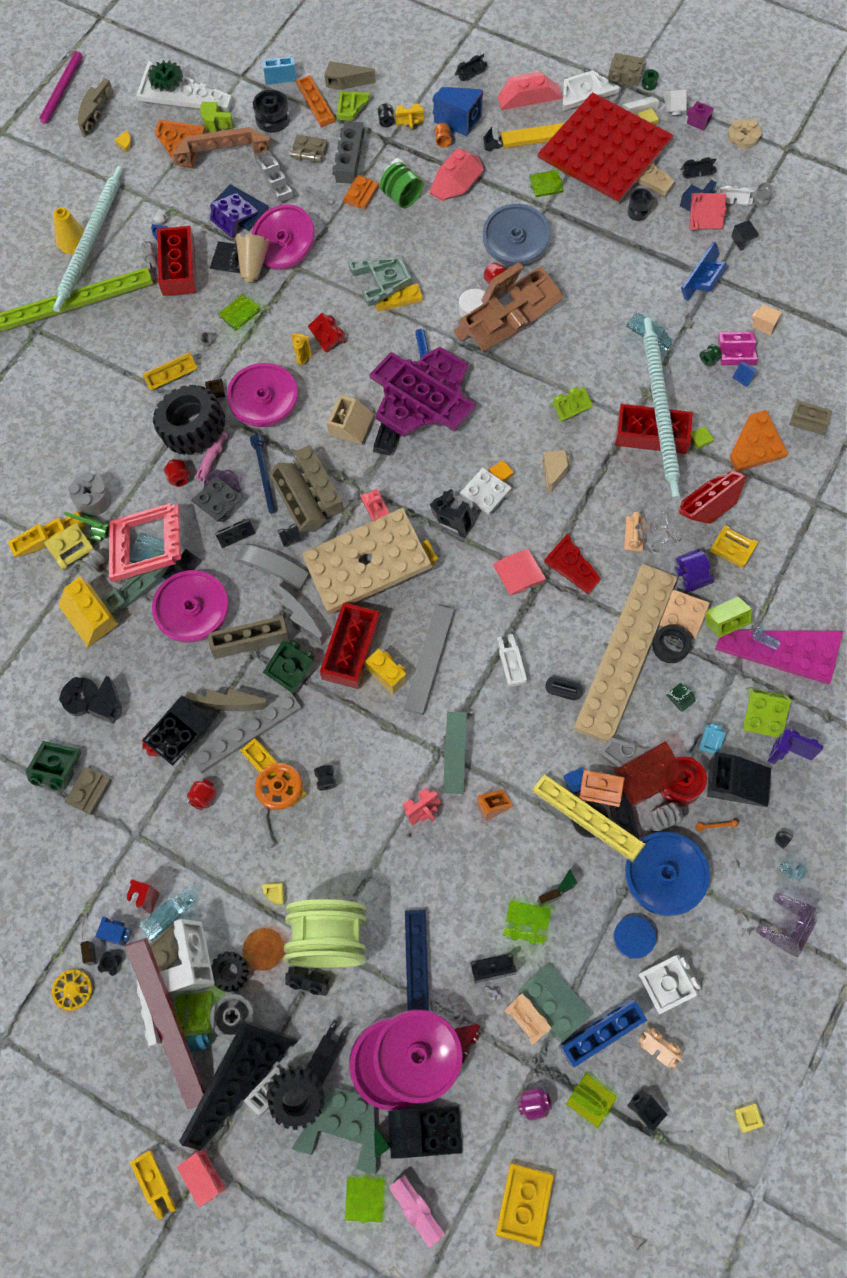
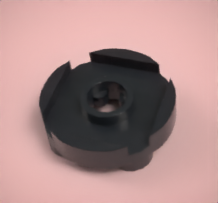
M73 677L61 690L59 701L63 708L73 716L90 714L88 708L98 691V687L88 678ZM80 693H83L84 699H79L78 701H76V696Z

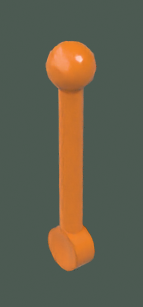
M732 820L731 822L705 825L697 823L695 828L697 831L726 826L735 828L738 826V821Z

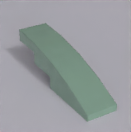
M447 712L443 793L463 794L467 712Z

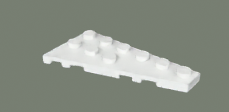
M148 61L136 95L138 101L198 109L201 108V102H217L219 111L229 112L232 103L231 95L217 89L211 90L202 83L199 85L193 79L186 76L182 77L179 87L174 86V90L171 88L169 91H166V89L160 91L159 88L155 90L148 78V70L152 69L153 63Z

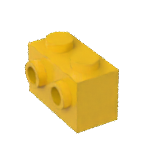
M377 649L365 661L366 670L392 694H395L407 682L406 670L400 664L396 665L388 652L385 651L383 653L380 649Z

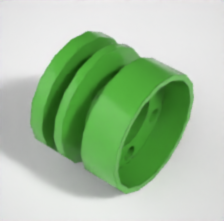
M396 162L389 166L380 180V190L389 198H392L401 208H407L414 204L424 187L422 178L415 172H412L402 162Z

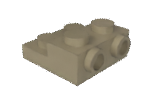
M615 53L610 65L608 81L638 86L645 58Z

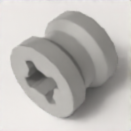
M91 549L89 556L85 557L82 562L92 571L98 572L99 566L104 564L106 559L100 553Z

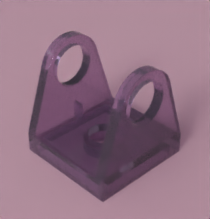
M775 893L773 899L776 903L801 918L791 937L760 925L757 926L756 932L798 958L817 923L816 908L783 894Z

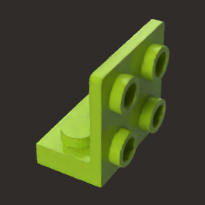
M748 688L747 697L749 701L742 729L753 733L779 737L785 728L791 703L790 698L783 694Z

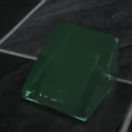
M681 683L666 693V696L681 712L696 701L694 692Z

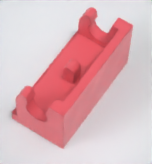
M205 1150L196 1152L177 1166L180 1175L199 1208L227 1190Z

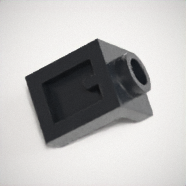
M643 1090L636 1093L627 1105L652 1131L668 1115L657 1101Z

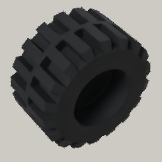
M290 1065L288 1066L289 1070L285 1071L282 1068L279 1070L280 1075L278 1076L275 1073L272 1077L273 1082H269V1091H267L268 1107L272 1118H275L279 1126L283 1123V1127L289 1129V1126H292L293 1130H298V1126H302L304 1129L307 1127L308 1122L311 1124L315 1122V1116L319 1117L321 1115L320 1108H324V1092L315 1072L312 1074L311 1069L308 1067L304 1070L302 1065H298L297 1069ZM293 1088H302L308 1092L306 1100L298 1106H289L282 1101L284 1095Z

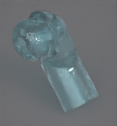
M761 627L754 628L752 632L754 640L773 649L779 647V640L764 634V629Z
M783 862L779 865V870L787 878L801 880L806 877L807 869L804 866L797 865L794 870L788 863Z

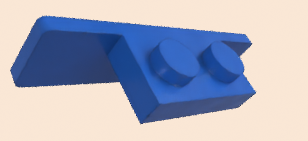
M716 242L711 243L682 285L681 291L686 301H689L695 290L712 291L726 270V262L716 261L719 256Z

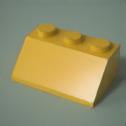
M79 576L64 588L58 606L87 647L92 646L118 625V622L93 587L82 577Z

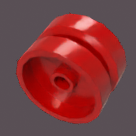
M686 756L676 757L666 764L659 775V792L668 803L675 802L679 807L688 806L694 803L704 791L707 783L706 771L693 758Z

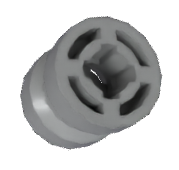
M767 182L760 183L756 189L753 202L759 207L767 206L774 191L773 186Z

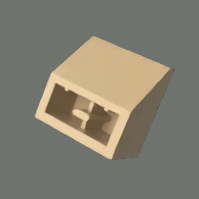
M340 394L327 422L328 434L362 445L374 418V413L357 399Z

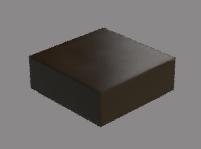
M222 379L205 382L206 389H209L216 398L225 397Z
M558 889L540 895L537 900L539 907L541 908L559 900L560 894Z
M90 941L81 942L83 963L88 966L96 965L94 943Z

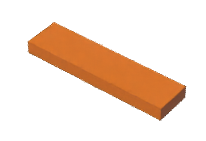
M311 76L296 80L297 87L320 127L335 123L332 112Z

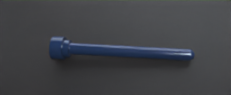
M255 434L250 437V443L253 449L256 450L268 512L273 514L275 513V505L263 453L265 440L263 435Z

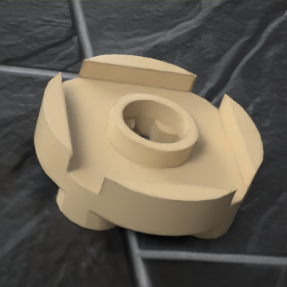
M755 119L734 120L728 131L729 141L732 144L733 142L738 144L737 147L742 149L754 147L761 137V128Z

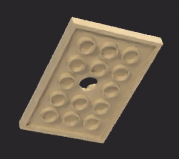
M403 508L302 553L328 614L340 610L343 602L353 604L432 568ZM364 554L373 556L371 562L367 565L359 563V558Z

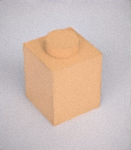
M762 304L759 310H755L751 318L754 320L752 327L771 335L782 312Z

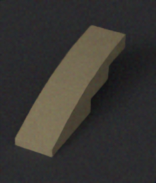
M229 688L227 695L208 690L206 697L189 691L185 695V698L193 705L211 710L255 711L263 710L269 706L264 698Z

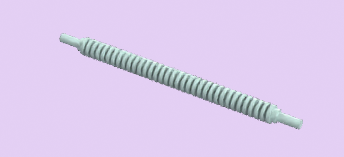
M118 166L114 175L108 178L57 289L58 298L53 306V310L56 312L60 311L64 300L70 297L120 186L119 178L123 172L121 166Z
M647 317L644 319L646 333L643 341L665 479L671 487L672 499L677 500L680 498L678 489L680 471L658 337L652 329L651 318Z

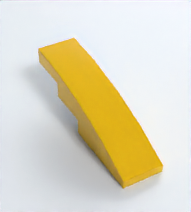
M79 511L73 513L77 516L82 517ZM69 516L62 520L58 517L44 526L37 524L8 541V545L13 556L17 558L46 548L45 541L75 523L81 531L86 529L87 526L86 523Z

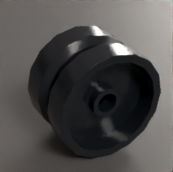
M269 89L258 93L254 97L252 103L256 125L259 129L268 133H276L288 126L290 122L286 96L282 92Z

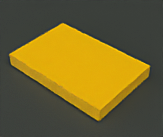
M510 1163L495 1233L496 1236L536 1247L541 1246L554 1174Z

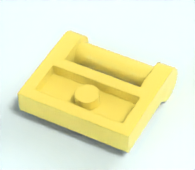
M76 523L44 542L62 570L67 569L68 565L93 549ZM80 542L84 544L83 548L63 560L59 556Z

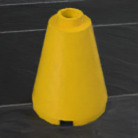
M60 207L53 212L55 243L57 248L62 250L63 253L72 255L85 229L67 208Z

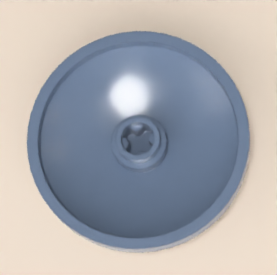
M508 204L496 209L486 219L483 227V243L487 252L495 260L503 264L512 266L518 262L521 265L529 264L542 256L549 244L550 228L546 218L537 209L525 204Z

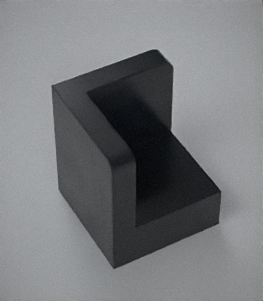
M748 220L734 225L731 237L741 251L744 250L746 241L757 238L759 234L751 221Z

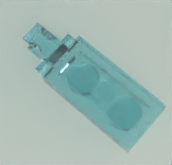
M637 312L627 322L626 327L644 337L646 333L644 319L647 317ZM651 320L652 329L658 337V344L660 347L668 350L673 339L667 336L668 334L663 327Z
M188 890L174 898L170 897L140 924L141 929L153 942L187 911L188 907L195 901V898Z

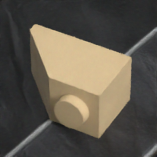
M565 450L543 452L542 463L548 493L552 492L567 473V468L570 467L569 456L566 457Z

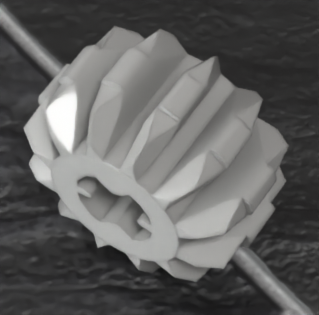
M675 802L653 810L647 815L650 827L653 828L654 832L667 829L684 819L681 808Z

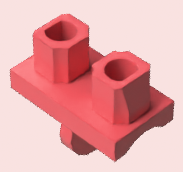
M378 489L360 495L373 522L390 514Z
M424 788L418 794L421 799L415 804L412 800H408L403 804L405 814L412 826L418 821H425L427 818L430 822L435 820L433 814L438 811L437 807L442 805L435 791L431 792Z

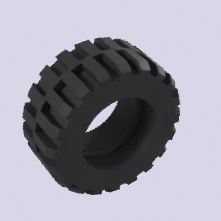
M180 386L179 389L171 390V393L166 394L163 397L164 399L157 404L158 408H155L153 416L154 429L167 448L175 453L193 455L194 452H203V449L212 446V442L216 443L219 439L218 436L223 433V427H225L226 423L225 412L214 394L203 386ZM194 414H199L189 424L180 426L186 418Z

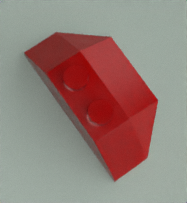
M732 470L728 474L720 475L707 481L681 501L679 514L694 521L712 523L737 503L746 481V475Z

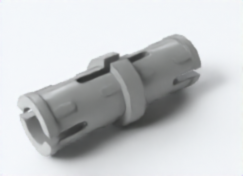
M144 241L145 245L144 243L141 244L144 252V261L147 262L149 272L156 274V271L158 272L157 254L153 250L152 243Z

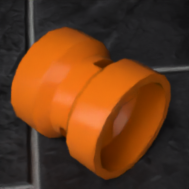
M446 123L436 125L434 129L436 144L439 147L449 146L452 142L450 126Z

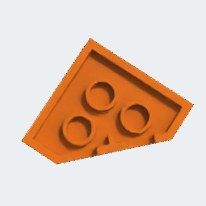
M159 119L154 132L160 143L174 160L173 151L185 136L205 134L206 130L205 126ZM198 152L190 153V164L178 166L193 168Z
M767 410L749 415L729 457L736 472L787 457L788 453Z

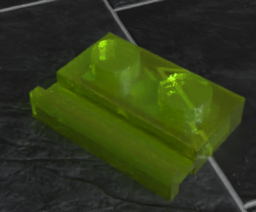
M242 293L221 310L218 315L227 325L237 331L261 310L260 306Z

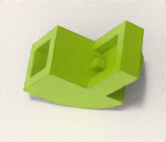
M201 102L200 113L203 125L207 131L212 133L217 132V129H233L232 113L219 112L217 102Z

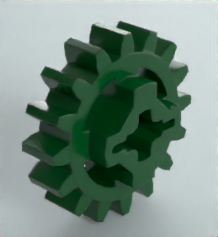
M164 60L162 63L156 62L157 65H152V69L148 70L149 82L151 86H154L155 90L158 88L160 91H163V89L169 91L170 88L174 90V86L179 87V82H182V70L180 66H177L176 62L171 64V60L167 63Z

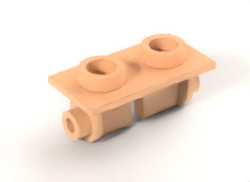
M634 512L631 517L626 516L624 550L643 552L645 518H642L639 512Z
M646 1027L644 1031L646 1037L642 1034L637 1041L640 1043V1047L651 1055L658 1049L660 1053L656 1059L668 1068L675 1069L679 1063L676 1059L681 1062L683 1057L681 1049L673 1042L668 1043L662 1038V1034L656 1029Z

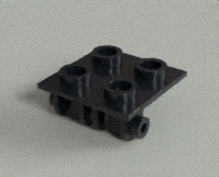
M218 241L210 269L240 273L236 241L235 244Z

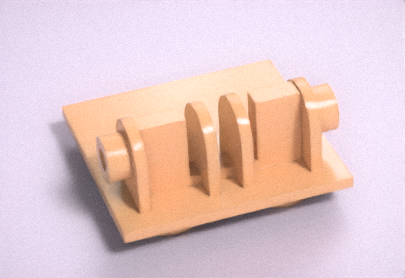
M673 590L660 626L677 625L688 632L690 637L696 638L709 602Z

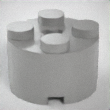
M85 472L77 477L68 487L71 500L77 510L83 515H100L110 505L111 495L105 482L101 477L91 472Z
M237 994L223 996L214 1004L210 1012V1024L217 1035L229 1041L233 1040L243 1020L257 1023V1013L253 1004ZM235 1012V1014L238 1015V1019L234 1020L233 1023V1021L229 1020L230 1016H233Z

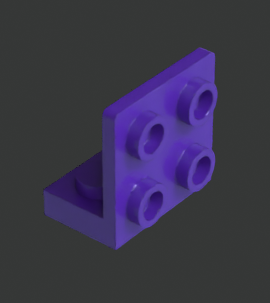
M236 193L211 203L210 220L228 236L233 238L237 234L238 222L257 215L258 210Z
M785 729L775 740L767 761L775 764L779 759L783 760L785 754H788L789 751L812 761L823 750L824 746L813 738L801 736L795 730Z

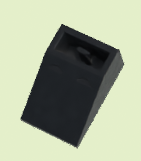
M181 695L142 741L169 764L174 766L212 723V719Z
M715 752L710 758L706 797L768 807L771 768L736 755Z
M459 1106L388 1111L391 1159L462 1153Z

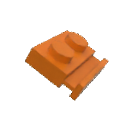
M357 175L343 198L344 203L357 208L362 207L363 210H366L379 188V182L376 181L375 183L372 179Z
M584 770L579 799L620 807L625 777Z

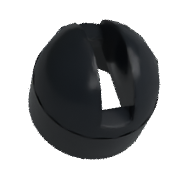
M779 831L775 836V842L784 849L790 843L793 836L786 831Z

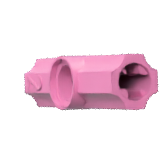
M405 1174L389 1186L392 1194L402 1206L404 1215L410 1224L416 1227L428 1247L430 1248L438 1242L445 1234L431 1215L430 1208L422 1196L417 1194Z

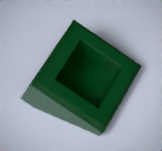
M570 869L558 887L560 895L575 888L577 884Z
M380 1129L374 1130L376 1159L388 1151L390 1145Z

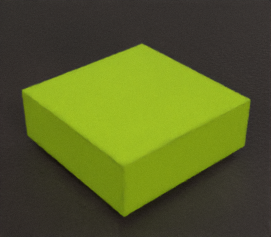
M705 426L691 432V441L697 450L714 441Z

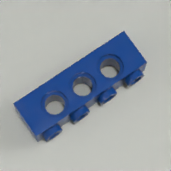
M629 999L558 1045L569 1065L575 1068L646 1022L647 1019L637 1002Z

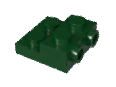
M283 640L262 673L291 693L296 694L304 679L310 676L318 661L314 659L316 655L308 650L303 652L299 649L301 645L294 640H290V642Z
M42 741L26 769L28 781L34 786L48 785L50 789L58 791L60 788L66 790L74 775L73 768L81 755L80 749Z

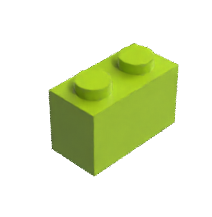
M740 597L705 611L706 626L718 638L752 623V609Z

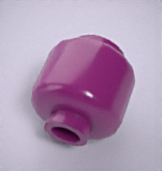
M539 1087L524 1091L521 1094V1101H518L520 1114L525 1115L530 1121L547 1117L549 1110H552L549 1093L547 1091L544 1092Z

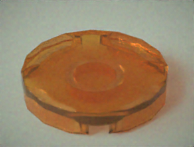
M269 928L256 929L250 933L245 939L242 949L244 959L248 965L259 971H268L278 966L285 953L283 939L279 933Z

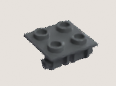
M216 477L191 501L217 522L224 523L227 520L226 513L243 497Z

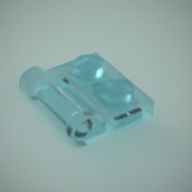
M140 532L130 553V563L147 560L157 551L164 555L162 550L143 546V544L147 543L164 548V540L149 537L147 534Z

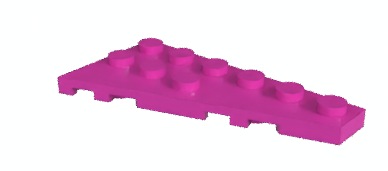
M736 630L718 638L715 650L829 685L832 680L843 631Z

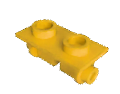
M291 333L294 352L297 355L296 363L304 365L307 358H312L309 337L303 334Z

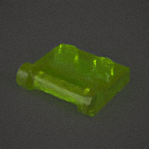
M212 991L180 995L176 998L177 1017L185 1037L211 1033L210 1012L214 1002ZM190 1005L188 1025L184 1026L186 1007Z

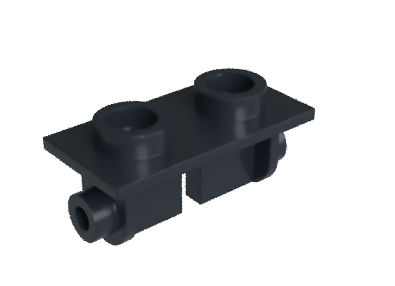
M484 54L480 56L475 55L466 63L465 61L461 62L457 66L454 75H458L461 81H465L474 76L472 70H474L476 75L485 71L488 65L486 61L483 62L482 60Z
M706 157L701 159V161L687 160L680 170H683V177L686 178L698 177L699 170L701 176L713 175V173H716V166H713L717 159Z
M243 519L233 524V527L230 528L228 526L222 530H217L218 532L215 533L223 549L254 535L255 531L250 519Z
M289 966L288 972L285 974V985L295 990L309 991L313 995L326 996V988L330 982V977H327V974L312 971L311 976L307 977L309 969Z

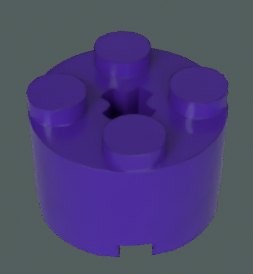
M699 548L675 559L677 564L675 571L678 577L682 576L684 580L682 584L686 592H693L714 583L713 574L709 575L710 563L705 553L700 551Z

